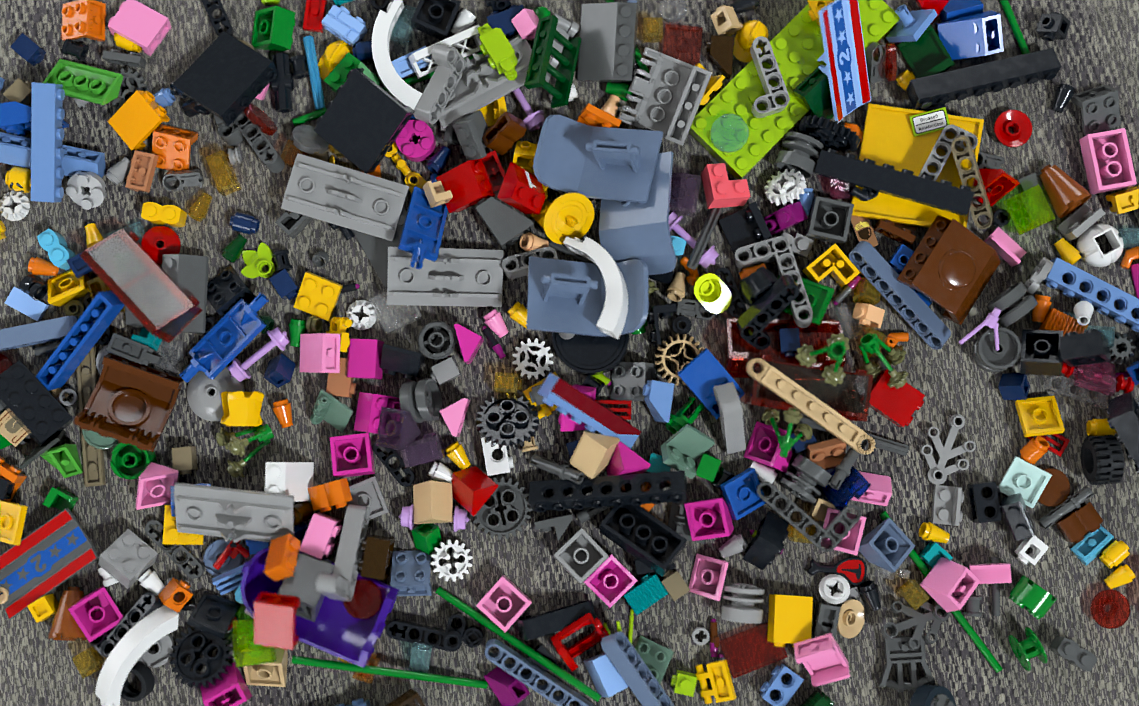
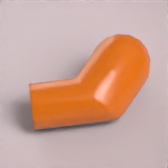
M685 256L681 259L680 264L690 274L686 277V281L690 285H694L696 277H699L697 268L692 270L687 267L689 259Z

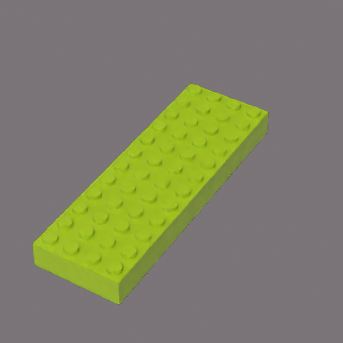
M858 0L865 53L871 43H878L900 20L895 11L883 0ZM808 4L770 41L790 100L786 108L779 113L764 118H756L752 114L751 108L755 100L765 95L752 59L693 120L689 134L719 163H725L726 170L737 180L743 179L785 137L786 133L790 132L809 112L803 100L796 97L793 90L819 65L826 66L824 61H817L824 53L821 25L818 26L816 20H811L808 14L810 10ZM768 62L762 63V66L764 68H771V65ZM769 80V81H768L770 86H772V87H776V86H777V82H776V81H774V80ZM775 98V102L778 105L784 104L781 98ZM757 104L758 110H766L763 104Z

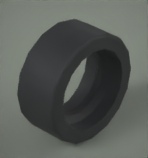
M136 662L130 671L140 679L142 690H135L130 685L127 676L121 691V697L127 701L137 702L142 700L153 691L155 686V678L152 671L142 662Z

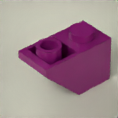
M801 202L789 204L764 218L771 235H775L808 219Z
M498 666L484 676L502 706L517 705L530 694L524 683Z

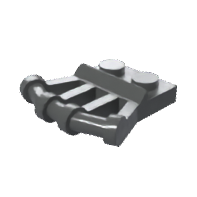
M923 635L920 639L921 645L916 650H910L907 647V641L912 636H900L893 639L883 638L885 665L878 681L879 687H889L898 692H903L910 689L915 691L922 685H932L935 683L926 663ZM911 641V645L916 647V643ZM916 662L920 663L925 673V677L917 680ZM902 663H909L910 682H903ZM892 664H896V682L888 679Z

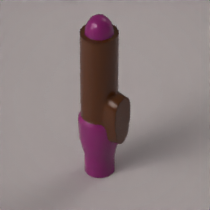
M712 618L710 622L709 647L711 657H717L719 647L715 618Z

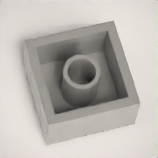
M582 528L554 554V558L580 585L609 557Z
M127 529L100 555L98 565L128 589L155 563L158 553L131 530Z

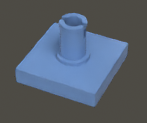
M903 4L895 10L900 20L886 38L889 43L917 41L938 14L935 9L909 11L907 6Z

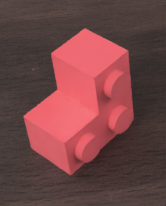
M725 163L707 164L701 173L707 208L744 206L751 197L747 179L728 180Z

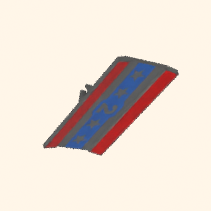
M68 508L22 539L20 545H14L0 555V586L5 587L9 592L8 601L2 605L9 620L28 608V605L45 596L99 558L96 548L75 515Z

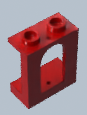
M589 612L550 637L556 651L571 671H574L578 668L574 658L599 643L609 633L605 627L603 628L599 618L594 619ZM588 624L594 625L595 630L573 646L567 648L562 642L563 639Z

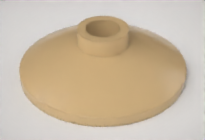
M850 599L844 602L840 608L837 630L841 636L853 638L863 628L865 610L861 602Z

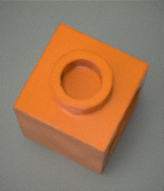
M173 577L158 597L165 606L179 613L194 594L190 590L189 583L183 579L179 581Z

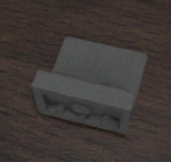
M1105 84L1075 94L1071 98V102L1081 108L1084 136L1120 126L1118 90Z
M620 362L612 369L611 400L645 402L643 387L644 384H647L648 380L656 381L657 365L647 362Z

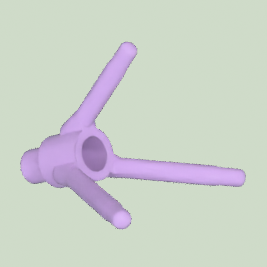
M995 307L992 313H989L980 325L959 341V344H963L986 325L994 329L995 349L999 350V323L997 322L1000 319L998 316L1002 310Z

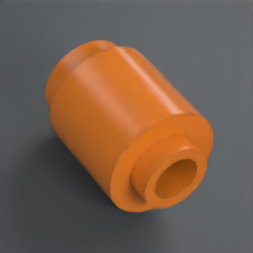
M1041 436L1033 437L1020 450L1021 458L1031 464H1035L1048 451L1049 443Z

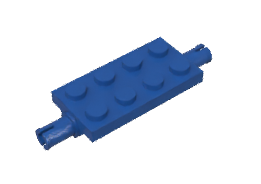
M437 174L430 176L432 183L437 182ZM416 186L412 190L398 249L413 254L410 266L414 268L415 263H417L415 269H421L424 258L434 262L438 258L448 209L446 204L431 208L424 190Z
M260 292L249 304L241 298L188 352L192 356L191 363L179 374L181 378L188 383L199 371H203L209 379L213 380L266 327V324L258 316V311L269 301L266 299L267 297Z

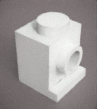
M1034 535L1024 539L1014 552L1018 554L1017 559L1024 565H1027V563L1035 565L1049 547ZM1030 548V553L1026 554L1025 551Z

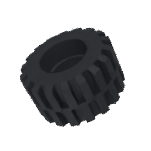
M1113 435L1088 436L1082 443V469L1087 481L1091 485L1119 483L1123 477L1124 455L1118 439Z

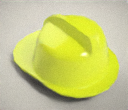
M713 273L696 277L694 295L703 307L714 314L726 311L731 304L732 296L729 288Z

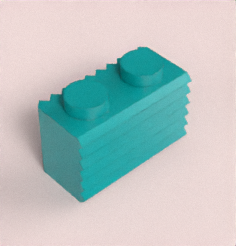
M651 573L645 574L640 578V583L636 586L634 584L623 595L636 615L669 594L656 573L652 575Z

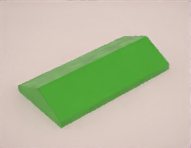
M59 59L43 83L63 85L66 96L105 105L118 97L123 75Z

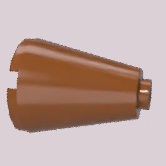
M1049 164L1040 171V180L1059 218L1069 215L1075 211L1076 207L1082 206L1091 198L1092 195L1087 189L1058 166H1051Z
M68 587L66 591H63L48 639L75 641L77 638H82L81 641L88 640L68 610L84 597V592L80 591L79 587Z

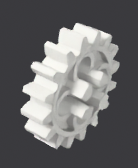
M447 539L446 545L440 542V548H433L436 554L430 555V557L434 558L430 565H435L432 571L434 573L439 572L437 577L441 578L444 576V581L447 582L450 577L453 582H456L457 576L463 579L462 573L468 574L469 572L466 568L472 567L468 560H471L473 557L467 555L470 549L464 550L465 544L461 543L458 545V540H454L452 544L451 540ZM449 547L453 549L451 557L459 558L462 555L464 558L461 563L457 561L452 562V566L456 569L453 574L449 571L451 568L450 563H444L442 566L438 563L441 558L445 560L450 559V555L447 553Z

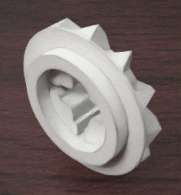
M10 191L0 199V212L7 220L19 221L29 212V199L21 192ZM12 201H14L17 204H20L18 206H15V210L7 207L9 205H12Z
M356 300L349 305L346 317L352 321L351 327L354 329L367 330L376 322L377 311L372 303L366 300ZM363 307V312L369 315V317H363L360 321L359 317L354 313H360Z
M829 574L820 581L819 593L821 598L828 604L838 605L844 603L849 597L850 585L843 576ZM838 583L837 590L840 592H835V594L831 596V589H829V587L833 588L834 585Z

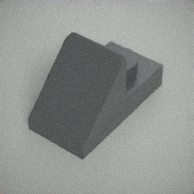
M567 514L534 521L535 529H540L541 533L551 531V527L555 526L559 541L572 521L573 515Z

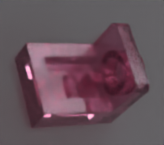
M829 178L830 199L850 198L848 183Z

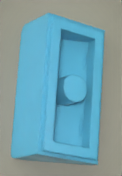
M1101 526L1094 532L1089 531L1082 541L1076 543L1071 548V551L1087 566L1114 541V536Z

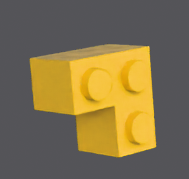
M836 243L802 270L810 281L816 283L830 274L840 287L845 286L860 273Z

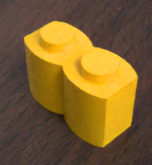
M155 202L143 203L141 217L156 225L168 224L172 227H184L187 212L174 205L161 206Z

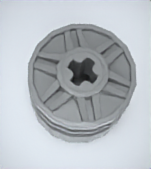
M746 583L723 585V590L732 592V594H723L722 598L731 601V604L722 605L721 619L739 623H762L763 610L754 607L755 603L764 602L763 598L755 597V595H763L764 588Z

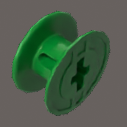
M1026 627V639L1019 642L1013 635H1009L1008 638L1016 658L1026 671H1030L1029 659L1037 656L1042 663L1046 664L1047 656L1036 634L1029 627Z

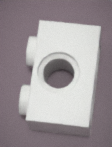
M485 437L481 438L487 476L511 472V468L514 467L513 458L508 456L506 446L501 448L503 458L496 460L493 458V451L499 449V445L496 444L494 447H491V441L485 443Z

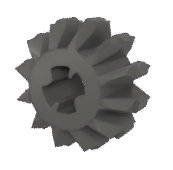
M1119 332L1106 336L1109 340L1111 362L1108 363L1112 364L1115 362L1117 365H1121L1123 362H1129V357L1135 355L1131 349H1135L1136 346L1130 344L1133 339H1127V334L1123 333L1120 335ZM1116 345L1119 346L1117 348H1120L1119 352H1117L1118 349H1116Z

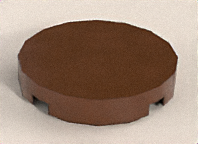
M1043 469L1052 474L1037 502L1044 506H1058L1067 500L1070 494L1068 477L1057 469Z

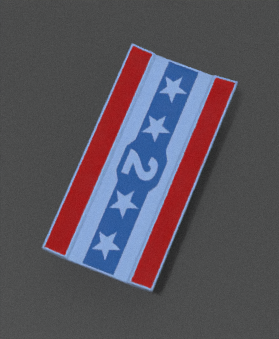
M835 0L819 11L824 53L817 61H824L826 66L820 65L819 69L828 76L834 120L838 121V123L856 108L871 101L858 0Z

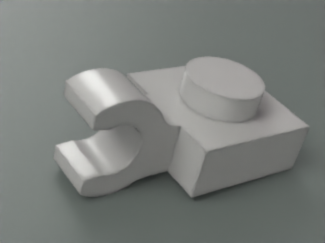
M786 232L781 233L780 236L788 239L794 254L803 258L808 257L814 243L813 239L796 233L794 237Z

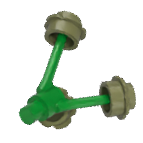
M790 407L783 412L785 415L784 420L789 422L786 436H781L776 425L780 419V413L777 409L767 408L763 411L761 420L766 425L773 426L778 443L780 444V457L787 458L788 451H791V447L798 440L804 442L812 438L811 427L808 424H798L800 419L803 418L799 409ZM793 424H797L796 429L794 430V434L796 437L791 438L790 435Z

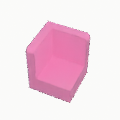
M524 8L511 22L522 39L533 40L535 38L539 18L533 10Z

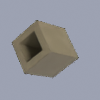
M18 78L3 95L10 102L15 101L29 106L32 103V83L28 80L24 82Z
M196 446L172 448L173 469L180 471V475L192 474V470H197Z
M676 569L668 570L664 577L660 579L674 601L690 591Z

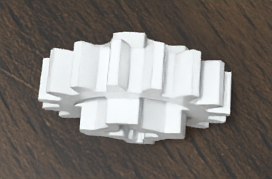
M785 169L783 173L778 171L777 176L772 175V180L766 181L767 186L764 187L765 194L771 203L775 202L776 206L780 205V203L786 206L789 201L793 204V199L799 200V194H804V189L807 188L804 176L801 175L800 171L795 172V169H792L790 172Z
M528 338L527 344L521 341L522 347H515L518 353L512 354L516 358L512 364L518 365L515 371L521 370V377L527 374L528 380L531 379V376L538 380L539 374L545 377L544 371L550 372L551 369L548 367V364H553V361L549 360V358L553 357V354H548L551 348L550 346L545 348L544 341L538 344V339L536 338L531 343L530 338ZM534 346L540 348L541 350L532 351L529 347ZM524 351L526 354L525 360L520 363V356ZM527 352L533 356H538L536 358L538 367L533 362H528L530 358ZM546 356L545 365L542 367L540 364L541 358ZM533 367L536 369V372L527 371L525 368Z

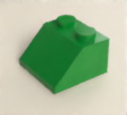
M279 6L255 11L251 41L254 49L279 52L290 50L293 43L292 35L295 26V12Z
M349 52L324 79V82L336 93L338 88L344 85L347 80L346 76L352 69L363 68V73L378 86L382 84L372 71Z

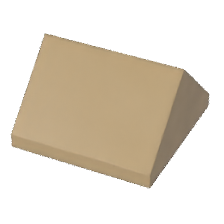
M584 431L569 462L586 476L593 479L605 471L620 439Z
M430 480L413 485L414 524L453 522L452 483Z

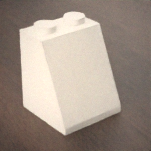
M266 462L265 492L294 495V502L311 501L308 488L314 487V462Z

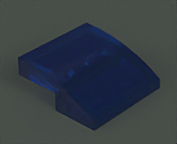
M852 466L850 475L846 476L839 490L831 488V485L828 484L826 487L817 485L822 493L840 511L853 497L859 499L871 486L854 466Z

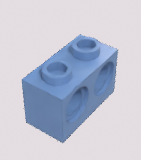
M781 663L780 666L777 665L771 673L772 678L769 682L765 681L760 688L761 693L759 695L773 706H786L804 681L801 676ZM785 673L790 674V680L783 683L781 681L782 675ZM772 690H779L778 697L770 698Z

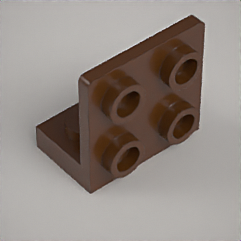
M885 219L884 221H877L874 231L908 247L914 243L916 238L914 233L918 226L895 223Z

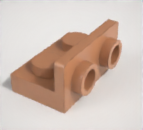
M135 150L131 158V167L126 177L125 187L136 192L149 193L159 156Z
M838 438L807 445L806 458L824 470L836 468L846 455L847 444Z

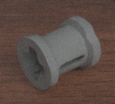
M971 595L966 601L965 616H982V613H980V600H982V596Z

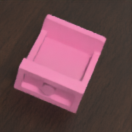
M126 0L120 5L116 15L110 18L108 28L112 35L117 33L142 47L144 53L151 56L171 29V24L167 17L136 0Z
M300 334V372L340 373V334Z
M831 633L794 644L795 660L798 664H804L811 676L813 687L850 677L848 661Z

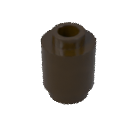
M302 501L294 505V525H299L312 518L314 511L309 502Z

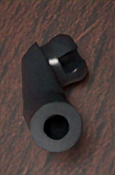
M852 185L848 191L849 194L861 201L873 199L879 193L866 188L860 189L855 185Z
M329 223L333 230L340 228L346 240H350L355 236L351 229Z

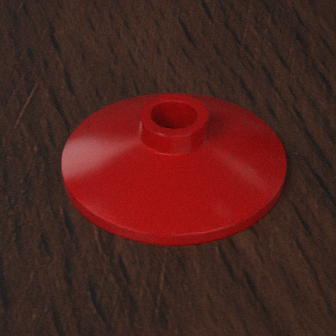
M1008 110L997 117L994 124V133L1001 144L1007 147H1019L1030 139L1032 123L1025 113L1018 110ZM1009 127L1013 128V133L1008 131Z
M156 226L144 234L141 248L148 260L156 264H162L163 254H179L181 242L176 232L165 226ZM163 241L164 246L162 248H158L157 242Z

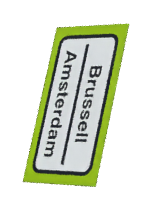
M946 107L909 116L914 137L939 131L950 125Z

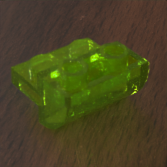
M1039 184L1003 201L1019 235L1056 219Z

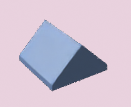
M605 652L583 661L597 693L602 695L601 697L609 698L629 687Z

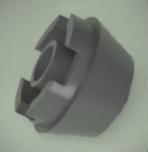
M440 321L430 322L421 329L418 335V346L426 357L435 360L443 359L453 352L456 346V335L448 324Z

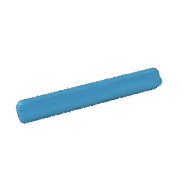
M304 36L303 43L315 109L319 110L325 108V101L313 36Z

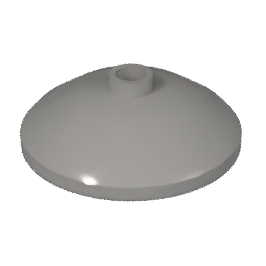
M227 366L213 380L209 379L203 371H199L188 383L187 401L197 416L207 421L218 422L221 421L224 415L221 393L224 391L245 392L244 384L242 381L239 382L236 378L231 377V372ZM211 389L215 390V394L213 396H211L209 393Z

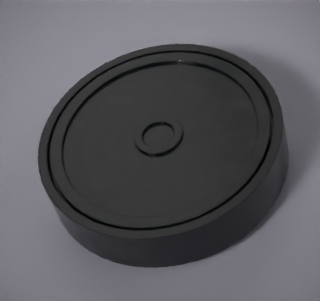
M552 332V340L558 357L569 369L583 375H599L612 370L623 360L629 347L630 333L620 335L617 340L611 336L598 337L575 334L571 339H563L560 337L559 332Z

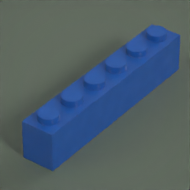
M113 290L99 292L35 376L48 391L64 386L126 303Z

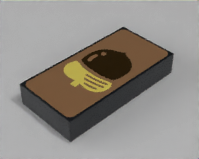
M851 216L850 226L857 244L860 241H866L874 248L878 247L879 242L870 219Z

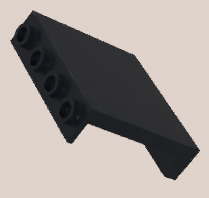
M223 32L172 85L179 96L184 99L186 97L192 99L221 118L228 127L276 77L278 71L273 61L226 32Z
M354 68L347 74V80L344 85H341L336 91L337 96L326 106L327 111L317 120V126L314 131L367 174L375 171L415 111L410 107L401 105L363 73V68Z

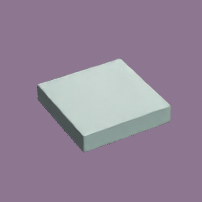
M1015 455L999 484L1000 492L1008 496L1021 493L1025 505L1033 509L1052 474Z

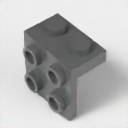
M478 110L452 125L466 160L482 159L487 156L485 150L488 147L485 146L482 137L488 130L482 112Z

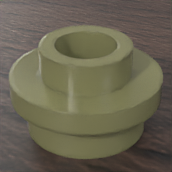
M71 300L65 305L67 316L75 315L80 318L85 311L83 303L78 300ZM73 306L77 308L75 312L71 311Z
M310 316L306 321V329L309 334L321 332L322 320L317 316Z

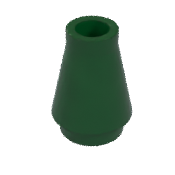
M238 234L234 240L222 249V257L234 264L236 260H239L248 240Z

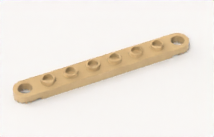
M753 358L747 363L746 370L752 378L793 407L799 409L800 412L852 449L865 455L871 454L874 451L876 443L871 436L772 365H769L761 358ZM756 362L761 365V371L758 374L752 370ZM866 439L869 442V447L863 450L860 444Z

